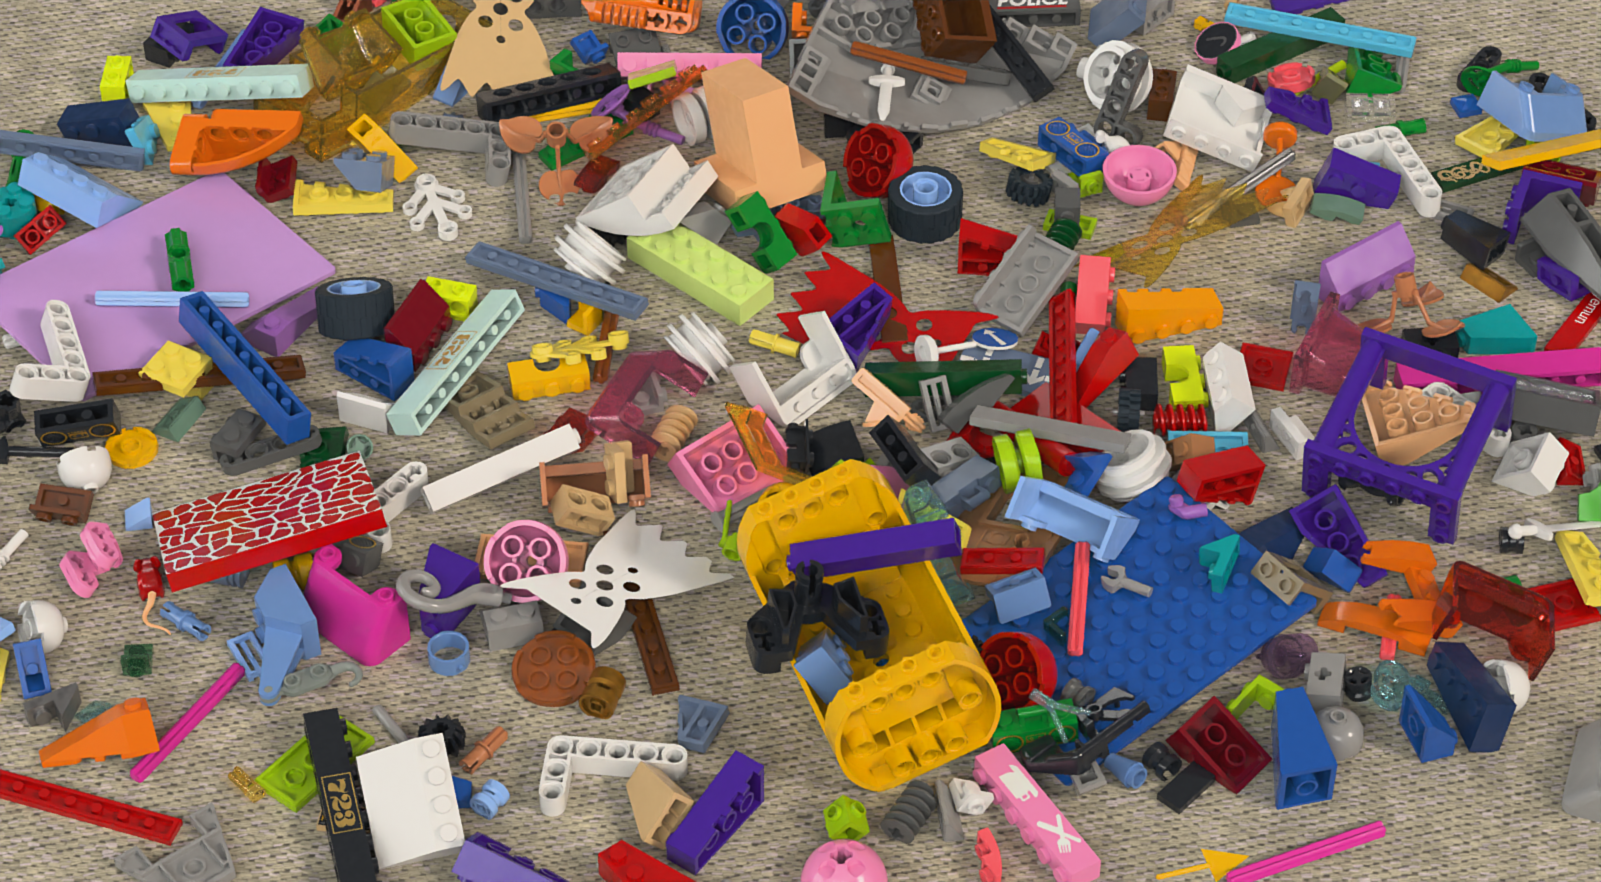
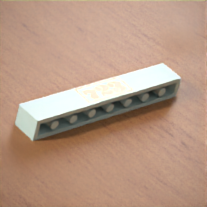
M310 64L138 70L125 81L132 103L300 98L314 87Z
M516 289L491 290L386 413L396 435L421 436L521 316L525 309Z

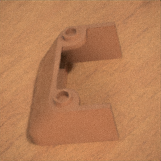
M642 454L641 459H633L634 491L627 493L629 507L645 506V501L651 498L648 454ZM603 461L545 466V462H539L542 508H548V513H552L550 501L562 484L607 495L605 490L606 470ZM609 496L610 502H611V503H616V502Z

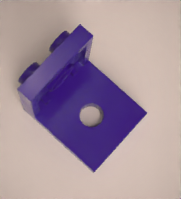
M1523 169L1519 184H1514L1510 199H1513V201L1508 200L1505 215L1509 219L1505 218L1502 229L1510 232L1508 243H1515L1524 213L1531 210L1549 193L1571 188L1580 200L1583 183Z

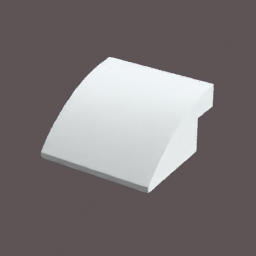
M671 144L621 166L581 211L576 220L597 230L619 235L647 236L663 233L674 229L719 176L708 160L690 168L675 145Z

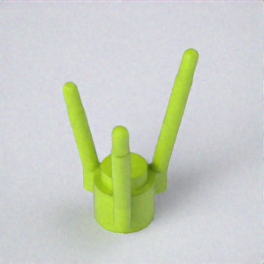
M727 500L722 538L718 545L723 548L722 554L732 561H740L737 549V532L728 536L732 501Z

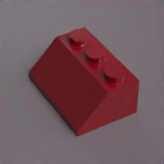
M1552 160L1523 166L1525 170L1582 182L1580 201L1585 207H1589V205L1594 206L1601 183V171Z
M420 279L385 326L386 343L411 348L414 372L418 370L420 365L427 363L430 351L439 346L443 333L449 332L453 319L450 317V306L425 280Z

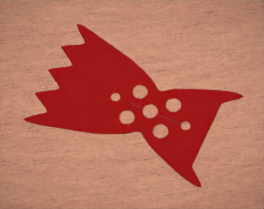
M824 251L821 253L830 269L806 271L804 273L816 289L791 293V296L801 306L802 310L777 313L776 315L789 329L788 332H783L782 334L805 344L810 339L798 319L800 315L825 311L828 318H831L871 284L876 283L893 297L891 307L897 311V315L891 320L906 325L908 340L882 343L881 338L873 343L870 350L887 348L899 362L916 361L915 353H904L902 345L906 342L915 343L916 338L920 335H929L934 340H940L941 345L937 347L964 343L976 323L999 318L994 314L972 311L926 310L914 313L909 312L906 306L880 283ZM921 319H928L932 322V328L927 331H921L916 327V324ZM959 350L940 353L938 361H953Z

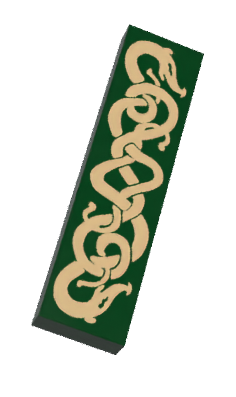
M1482 158L1431 172V175L1442 189V193L1521 170L1523 166L1499 171L1481 163Z

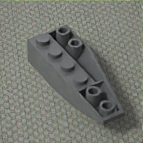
M1571 188L1549 193L1521 218V222L1546 255L1558 265L1579 276V282L1601 300V227Z

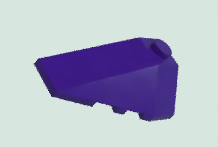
M1336 484L1289 511L1301 534L1316 547L1335 549L1363 570L1357 581L1362 587L1371 586L1388 576L1386 569L1361 563L1362 555L1364 553L1370 554L1369 550L1363 548L1365 542L1370 540L1344 494Z

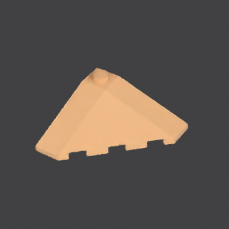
M1388 380L1383 390L1369 385L1362 398L1378 458L1402 466L1413 462L1462 434L1476 407L1475 403L1466 401L1464 406L1454 404L1453 397L1435 393L1433 397L1423 396L1422 389L1407 385L1403 386V390L1392 388V382Z

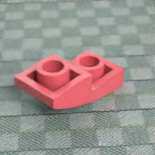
M987 827L979 830L977 833L975 851L978 858L982 861L979 875L982 882H1001L1002 861L1000 851L994 836Z

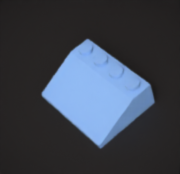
M37 152L22 160L18 181L19 186L95 228L117 219L143 204V201L65 159Z

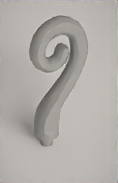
M417 569L402 572L396 581L398 595L410 606L428 613H449L474 604L498 608L501 603L510 604L512 600L511 593L503 592V588L500 585L490 583L475 584L450 597L434 599L441 591L439 581L432 574ZM420 582L427 587H423L418 594L412 589L411 583Z

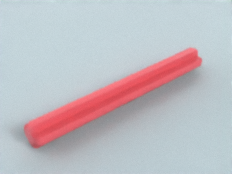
M1081 541L1075 544L1067 647L1068 655L1077 657L1083 654L1090 561V544Z

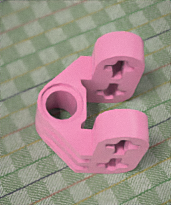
M88 522L80 533V538L87 552L68 551L59 564L71 589L77 595L84 598H90L98 588L97 575L110 571L112 567L118 568L123 562L118 542L107 523Z

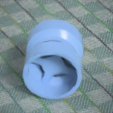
M489 779L482 786V791L476 793L471 798L470 806L475 813L491 820L497 814L498 807L504 806L509 800L510 794L503 784L497 780Z

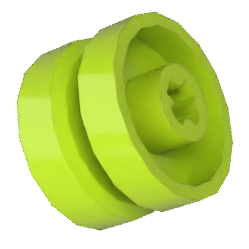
M1030 428L1016 431L1014 436L1015 449L1007 434L992 438L996 465L999 466L1001 484L1005 494L1014 493L1020 479V474L1025 477L1043 479L1040 454Z

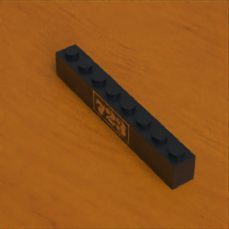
M338 708L303 713L304 732L337 882H382V880L377 881L375 876L379 874L377 857H371L370 851L374 850L372 834H366L365 827L369 826L366 809L360 810L359 804H363L362 790L360 786L355 787L354 781L358 780L356 764H350L349 758H353L351 742L344 739V735H348L345 718L340 719Z

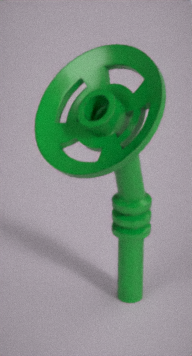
M1507 59L1504 63L1488 69L1480 66H1470L1463 70L1461 82L1470 94L1480 97L1492 71H1497L1500 74L1504 72L1519 73L1521 71L1538 70L1540 65L1538 61Z

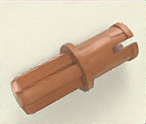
M497 726L482 741L475 742V747L459 761V765L463 766L462 769L472 775L487 759L491 760L493 753L507 740V731L501 726Z

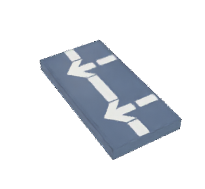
M977 346L964 349L958 360L1022 359V369H1027V384L1022 385V394L1017 395L1026 397L1045 382L1049 383V358L1012 349L990 350Z

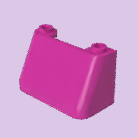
M332 544L323 546L314 555L303 594L317 619L318 633L362 665L376 666L411 640L407 603L398 595L396 589L391 587L380 588L371 595L366 593L336 571V568L342 562L341 551Z

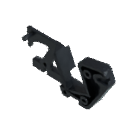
M1114 687L1080 713H1076L1078 729L1087 740L1085 744L1079 739H1075L1076 750L1063 752L1051 735H1044L1021 747V761L1025 764L1028 772L1064 775L1083 774L1091 769V763L1099 757L1104 759L1110 755L1108 743L1133 726L1134 720L1138 722L1151 712L1148 703L1141 701L1132 709H1122L1120 711L1103 710V708L1114 703L1115 708H1119V701L1135 700L1134 695ZM1114 721L1100 733L1095 729L1094 722Z

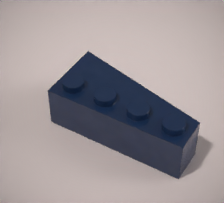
M1435 641L1432 652L1428 657L1427 667L1469 752L1491 753L1498 751L1517 706L1516 703L1465 643Z

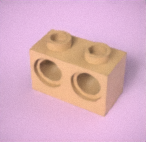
M562 484L550 501L556 526L601 536L603 531H607L615 520L611 502L607 495Z

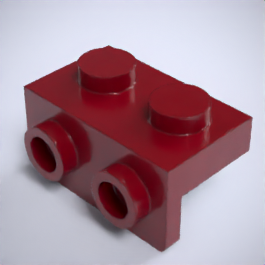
M293 155L272 164L267 158L259 161L255 189L257 194L263 197L267 203H274L294 195L298 162Z

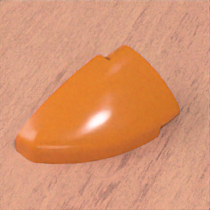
M216 109L212 112L210 119L207 114H184L170 157V171L173 175H212L241 169L261 161L281 150L298 137L303 124L301 111Z

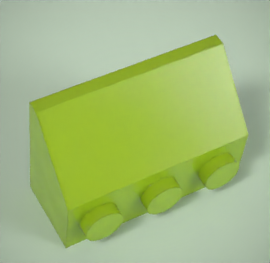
M401 0L381 7L383 31L414 70L437 63L457 38L455 30L430 0Z

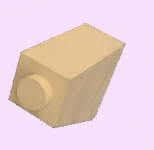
M640 761L626 783L627 792L640 838L644 842L664 850L668 837L671 833L675 832L695 801L662 770Z

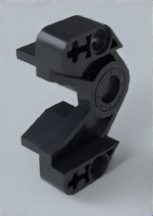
M810 560L807 576L804 574V561H801L796 567L795 580L791 581L783 589H769L768 602L747 622L745 644L754 670L762 674L781 672V662L793 661L803 624H815L818 622H823L855 651H863L865 659L881 657L886 654L889 639V626L881 605L872 599L860 595L854 576L830 585L823 582L824 568L819 562Z

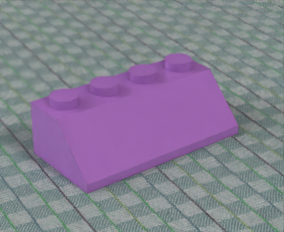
M1397 221L1323 260L1319 283L1321 284L1319 299L1336 313L1345 309L1350 310L1363 299L1369 300L1378 291L1391 288L1395 283L1394 276L1396 274L1414 272L1416 255L1402 223Z

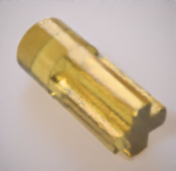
M239 766L234 767L233 772H229L228 778L253 803L265 797L266 790Z

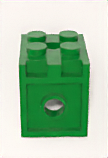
M837 170L828 171L820 213L825 215V226L832 234V247H850L891 242L892 235L880 198L847 202ZM855 221H862L865 225H859Z

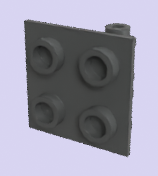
M635 28L608 33L610 40L609 50L614 55L616 66H618V53H662L656 31Z

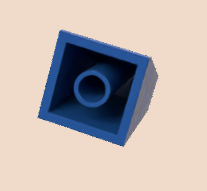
M1304 687L1276 691L1271 723L1276 809L1331 800L1338 764Z

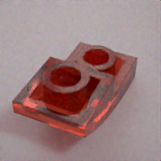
M600 154L596 155L578 174L574 181V186L582 188L586 193L598 192L605 186L608 177L619 170L620 161Z

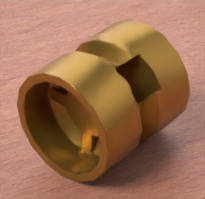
M599 666L595 668L579 699V707L588 716L605 720L611 718L617 707L618 700L621 698L626 687V679L619 671L611 667Z

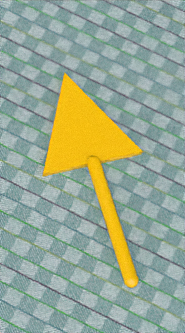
M1201 849L1207 863L1157 874L1156 879L1160 880L1210 868L1217 882L1228 871L1234 869L1249 856Z

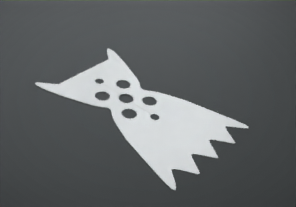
M631 510L595 545L586 561L583 572H561L527 577L506 582L500 587L529 590L591 631V646L596 648L605 641L624 611L625 600L675 595L720 583L734 577L728 573L709 572L712 561L707 557H686L687 543L685 541H661L662 525L637 526L635 523V510ZM598 565H608L613 569V573L609 575L599 573L596 567ZM628 568H636L638 572L630 573ZM572 579L582 580L586 583V587L583 589L573 588L570 586L569 581ZM601 580L608 581L613 585V589L609 591L601 590L597 587L596 583ZM634 582L640 586V590L637 592L627 591L623 584ZM598 597H608L613 601V605L610 607L601 606L596 602V599ZM578 598L581 600V603L574 604L571 602V599Z

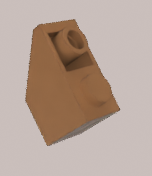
M1190 433L1165 442L1166 450L1172 457L1169 471H1179L1183 460L1215 453L1214 437Z

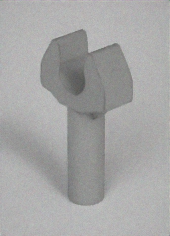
M1120 565L1108 566V575L1116 579L1101 576V585L1110 593H1115L1117 590L1125 588L1149 598L1153 592V587L1127 578L1125 567Z

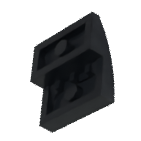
M851 420L832 424L813 432V443L809 445V452H814L813 468H809L812 477L830 469L840 459L844 462L849 459L864 462V454Z

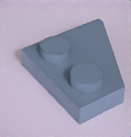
M679 695L678 743L685 749L705 753L729 716V708L727 705Z

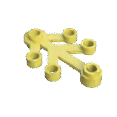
M626 330L613 331L608 333V340L597 341V336L590 335L582 337L574 343L571 340H560L553 345L552 343H538L532 346L530 358L536 359L538 363L551 361V358H565L566 364L569 365L581 363V354H591L592 360H603L607 358L606 348L604 347L612 346L613 350H623L628 347L627 344L630 342L629 333Z

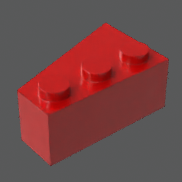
M961 218L957 274L989 276L991 271L996 269L1001 263L1004 253L1012 248L1017 240V235Z
M1248 445L1183 460L1176 481L1194 501L1218 503L1219 500H1225L1228 504H1235L1237 501L1243 502L1248 506L1253 502L1266 465Z
M623 840L598 853L599 875L606 882H696Z

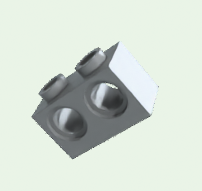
M962 437L920 449L941 478L975 455L980 456Z

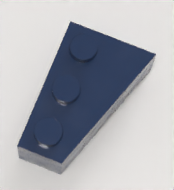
M130 98L67 105L57 125L64 138L133 147L125 134V130L132 128L131 124L136 122L139 115Z

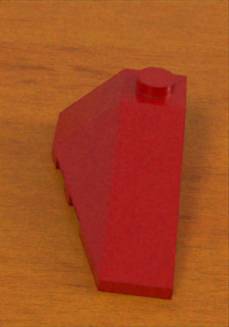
M1109 327L1102 332L1089 349L1076 372L1077 403L1087 408L1139 356L1126 331Z

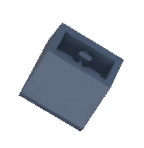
M349 148L348 151H344L334 158L336 167L356 190L381 193L393 185L395 156L387 155V151L374 150L372 153H363L361 148Z

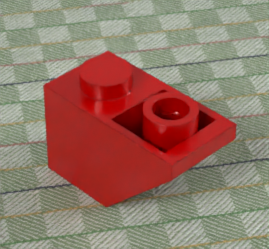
M790 203L785 204L774 215L787 238L791 240L794 249L802 257L818 251L832 237V234L817 215Z

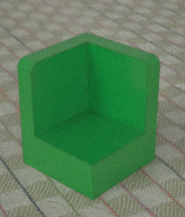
M565 48L550 60V69L553 75L579 70L573 67L572 51Z

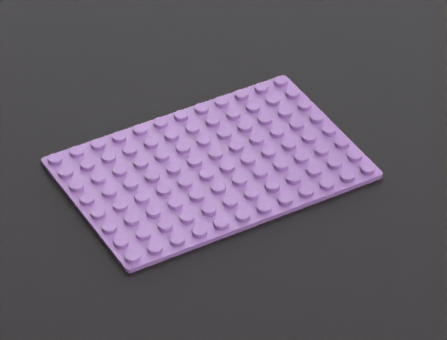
M225 173L206 175L0 274V326L40 364L52 365L40 323L48 301L60 300L65 302L70 309L90 372V381L85 397L81 400L86 401L96 396L92 372L143 368L167 341L186 348L197 344L179 323V307L97 306L95 303V294L98 290L175 291L172 290L165 234L171 228H180L182 231L187 232L195 285L189 292L249 293L250 301L248 307H218L233 325L334 275L335 267Z

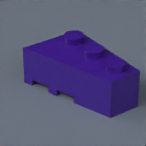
M1333 147L1314 178L1313 192L1340 195L1366 204L1365 206L1389 209L1398 196L1401 175Z

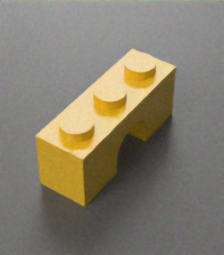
M581 354V363L572 365L566 364L565 358H559V366L552 371L538 370L534 365L533 359L507 363L508 380L512 397L515 401H528L532 398L543 396L554 397L558 394L570 392L580 393L591 389L590 372L585 354Z

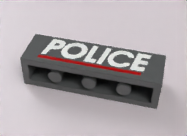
M989 0V4L1001 19L1003 17L1006 19L1011 17L1026 27H1032L1033 24L1038 27L1080 25L1081 6L1079 0Z

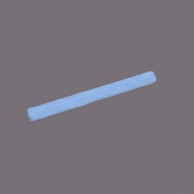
M98 290L95 294V303L97 306L179 307L180 298L197 292ZM204 292L217 307L249 306L250 299L247 292Z

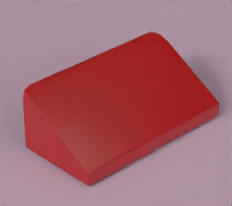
M1558 438L1557 440L1569 452V455L1564 463L1563 470L1556 480V485H1584L1582 475L1586 471L1581 446L1564 438Z

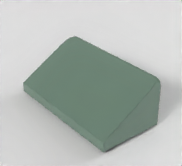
M198 396L180 398L155 426L152 433L179 442L204 413L206 407Z

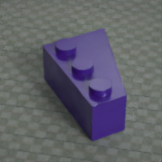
M876 283L871 284L829 318L855 366L856 373L890 316L893 297Z

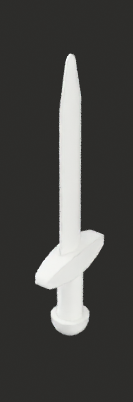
M883 64L881 67L883 75L869 77V84L880 87L877 112L881 121H884L890 112L892 87L905 85V78L894 76L895 67Z
M1525 518L1524 525L1522 526L1518 523L1512 524L1508 529V534L1515 540L1520 539L1522 536L1535 535L1541 539L1552 541V532L1601 527V522L1584 521L1545 525L1537 520Z

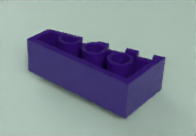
M735 750L675 832L671 833L666 841L667 860L696 875L764 802V765Z

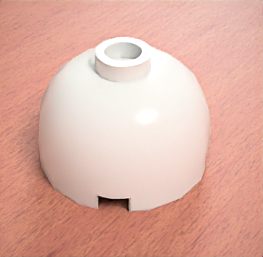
M87 446L70 450L61 455V462H57L56 466L63 484L69 488L89 490L94 494L97 493L99 488H102L109 481L112 462L109 451L101 446H95L96 451H88Z
M29 600L21 603L18 615H23V624H17L20 642L41 638L44 654L50 653L59 647L64 633L68 630L67 619L62 616L60 610L54 604L44 600Z
M1492 659L1486 661L1483 666L1516 703L1517 706L1514 713L1521 710L1525 706L1530 694V682L1525 670L1517 663L1508 660Z

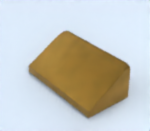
M1473 263L1466 264L1460 276V279L1498 303L1518 290L1517 286L1489 268L1482 270Z

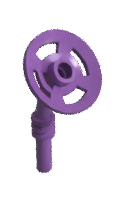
M623 84L608 93L591 112V116H606L611 113L613 116H617L642 130L643 134L653 136V138L658 136L682 145L685 141V136L661 128V125H656L655 122L644 121L624 110L622 103L630 91L628 84Z

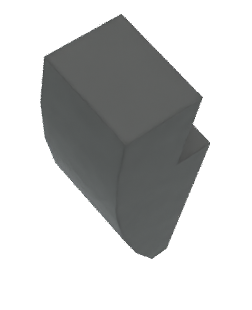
M1002 374L975 385L949 404L936 419L949 430L958 434L970 419V415L977 405L992 408L1015 378L1009 374Z

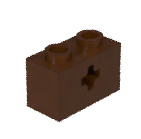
M1153 68L1147 120L1167 122L1175 96L1177 71Z

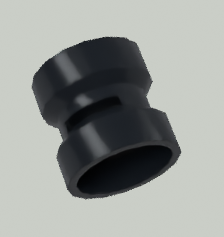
M1160 741L1152 744L1142 757V763L1148 769H1154L1156 776L1164 782L1168 779L1163 773L1169 771L1174 776L1182 766V760L1176 754H1170L1168 747Z

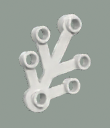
M432 174L418 176L414 183L416 192L409 201L403 204V213L408 216L415 215L418 212L417 205L425 196L428 201L416 217L410 219V229L413 231L423 230L426 219L433 212L438 222L439 238L444 241L456 239L458 236V225L456 222L447 219L444 210L458 214L460 219L471 218V206L460 205V203L465 201L464 191L439 185L438 180ZM436 194L449 197L451 202L438 198Z

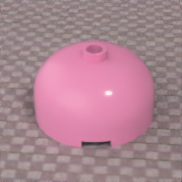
M517 520L503 526L491 537L484 554V569L487 579L491 584L500 586L506 582L522 578L567 572L569 566L568 551L561 536L547 524L534 520ZM530 556L537 560L534 566L528 564ZM503 588V592L512 594L511 601L524 603L542 600L527 589Z

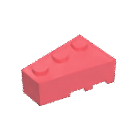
M1080 255L1075 310L1077 334H1087L1090 328H1094L1100 331L1098 335H1101L1105 331V327L1109 328L1111 325L1112 312H1106L1107 305H1112L1113 290L1108 289L1109 282L1114 283L1115 267H1110L1111 257Z

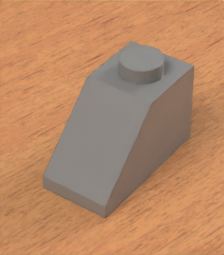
M706 201L696 203L680 221V223L716 245L731 225L730 219L724 212L727 209L718 203L712 206Z

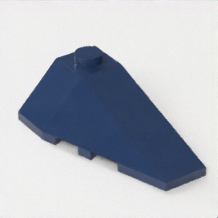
M1293 507L1275 514L1239 533L1262 554L1267 550L1292 560L1305 537L1301 534L1289 512Z

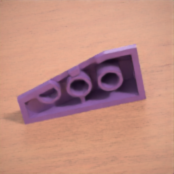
M317 287L253 321L241 332L242 336L252 347L275 357L280 356L317 319L315 298Z

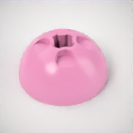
M1130 145L1116 149L1106 157L1103 163V177L1109 191L1118 200L1133 206H1146L1161 200L1172 188L1177 173L1176 165L1168 154L1157 148L1145 145Z
M836 839L822 844L811 853L802 869L800 882H888V876L883 861L872 848L857 840Z

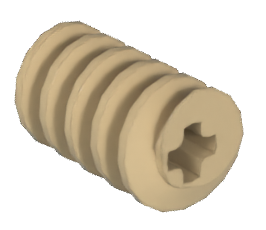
M673 405L666 410L665 415L661 418L657 428L648 440V448L652 455L660 460L669 462L675 453L681 450L698 422L697 415L693 410L683 405Z

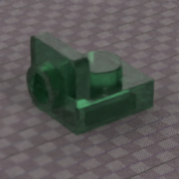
M131 644L124 646V655H121L120 660L123 676L141 677L152 674L153 644Z

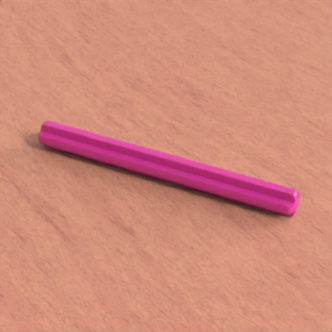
M233 663L158 741L160 751L144 755L130 770V777L138 783L143 782L243 678L245 668L239 663Z
M1378 820L1228 871L1226 873L1227 882H1253L1385 836L1386 828L1382 821Z

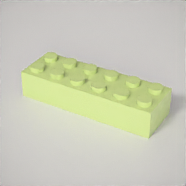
M681 223L674 229L663 233L627 237V256L630 260L739 326L774 300L773 278Z

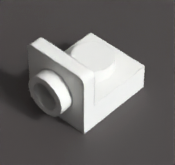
M953 778L948 785L957 812L973 815L983 814L994 800L993 793L981 791L979 783L975 781Z

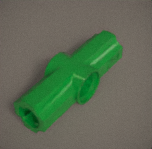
M171 228L165 234L172 290L189 292L195 285L187 232L182 231L180 228Z

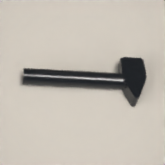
M3 436L0 439V464L8 465L10 456L60 458L61 455L73 450L74 447L9 446L6 436Z

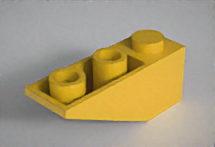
M365 113L347 128L356 145L363 149L365 153L382 150L387 151V155L395 156L394 179L398 183L407 179L418 169L394 141Z

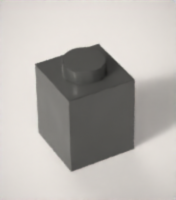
M1055 187L1054 221L1066 218L1079 225L1081 209L1080 188Z

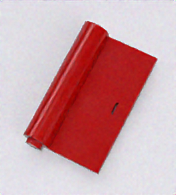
M1045 382L1011 408L1000 401H997L992 408L1050 418L1049 383ZM1077 403V424L1120 431ZM998 431L1002 435L1007 434L1011 441L1014 442V433ZM1034 437L1041 462L1062 476H1070L1075 470L1070 461H1067L1064 457L1065 455L1104 451Z

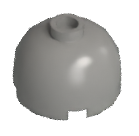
M1334 705L1325 707L1315 713L1336 761H1344L1345 758L1358 755L1363 747L1364 727L1359 717L1352 710Z

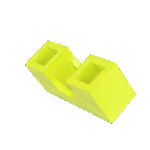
M1194 345L1163 346L1161 365L1164 380L1179 382L1170 383L1168 400L1173 410L1175 411L1177 404H1182L1184 411L1188 404H1192L1195 411L1198 404H1203L1204 408H1208V392H1203L1205 388L1204 374L1199 373L1201 370L1200 355L1195 354Z

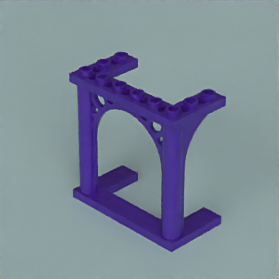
M1365 327L1361 334L1360 350L1314 440L1307 439L1304 445L1302 491L1309 497H1314L1331 487L1332 473L1339 477L1358 481L1364 486H1372L1390 495L1409 499L1415 504L1426 505L1430 507L1428 536L1432 537L1437 543L1453 545L1457 539L1463 492L1492 429L1495 428L1508 432L1511 426L1517 378ZM1388 360L1483 392L1459 442L1443 458L1419 466L1396 465L1376 457L1365 448L1358 438L1354 425L1356 410L1369 385L1383 390L1387 381ZM1343 432L1349 433L1350 437H1343ZM1349 444L1355 446L1356 450L1348 453L1339 450V448ZM1440 467H1448L1444 470V473L1439 469ZM1426 472L1433 473L1437 477L1438 483L1423 479V474Z

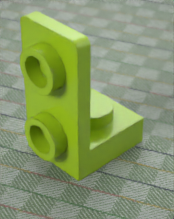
M1259 674L1252 682H1247L1241 694L1236 699H1231L1225 708L1236 719L1255 700L1264 709L1273 710L1276 691L1284 690V688Z

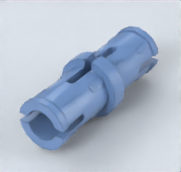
M171 601L163 604L170 612L161 608L160 616L174 623L178 630L182 632L187 631L200 641H204L209 637L202 633L201 630L210 634L211 626L197 619L193 612L189 610L184 611Z

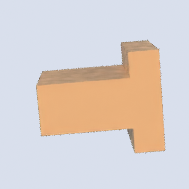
M747 58L701 72L716 154L696 160L694 165L708 160L719 176L705 192L707 195L728 209L743 196L758 191L766 200L767 206L770 209L824 190L827 175L825 162L798 143L789 88L786 84Z

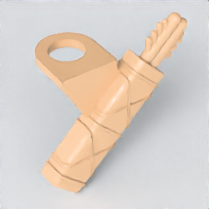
M1164 141L1154 147L1165 153L1168 152L1176 162L1177 173L1174 185L1179 190L1188 188L1195 167L1196 157L1198 156V150L1182 143L1180 144L1177 141Z
M861 368L852 378V383L874 401L865 422L862 423L863 427H875L889 415L898 422L905 421V427H908V430L922 433V430L926 428L923 424L924 419L921 416H917V413L911 414L910 410L912 408L873 376L869 370Z

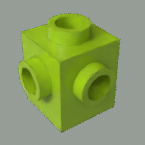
M842 795L823 810L826 822L825 827L829 838L833 840L852 839L859 841L870 832L866 818V809L857 800Z

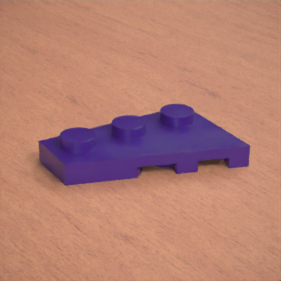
M1270 86L1264 92L1265 106L1270 112L1283 115L1294 123H1301L1312 131L1321 132L1325 135H1328L1333 129L1328 99L1321 98L1319 101L1312 100V96L1307 94L1297 97L1292 91Z

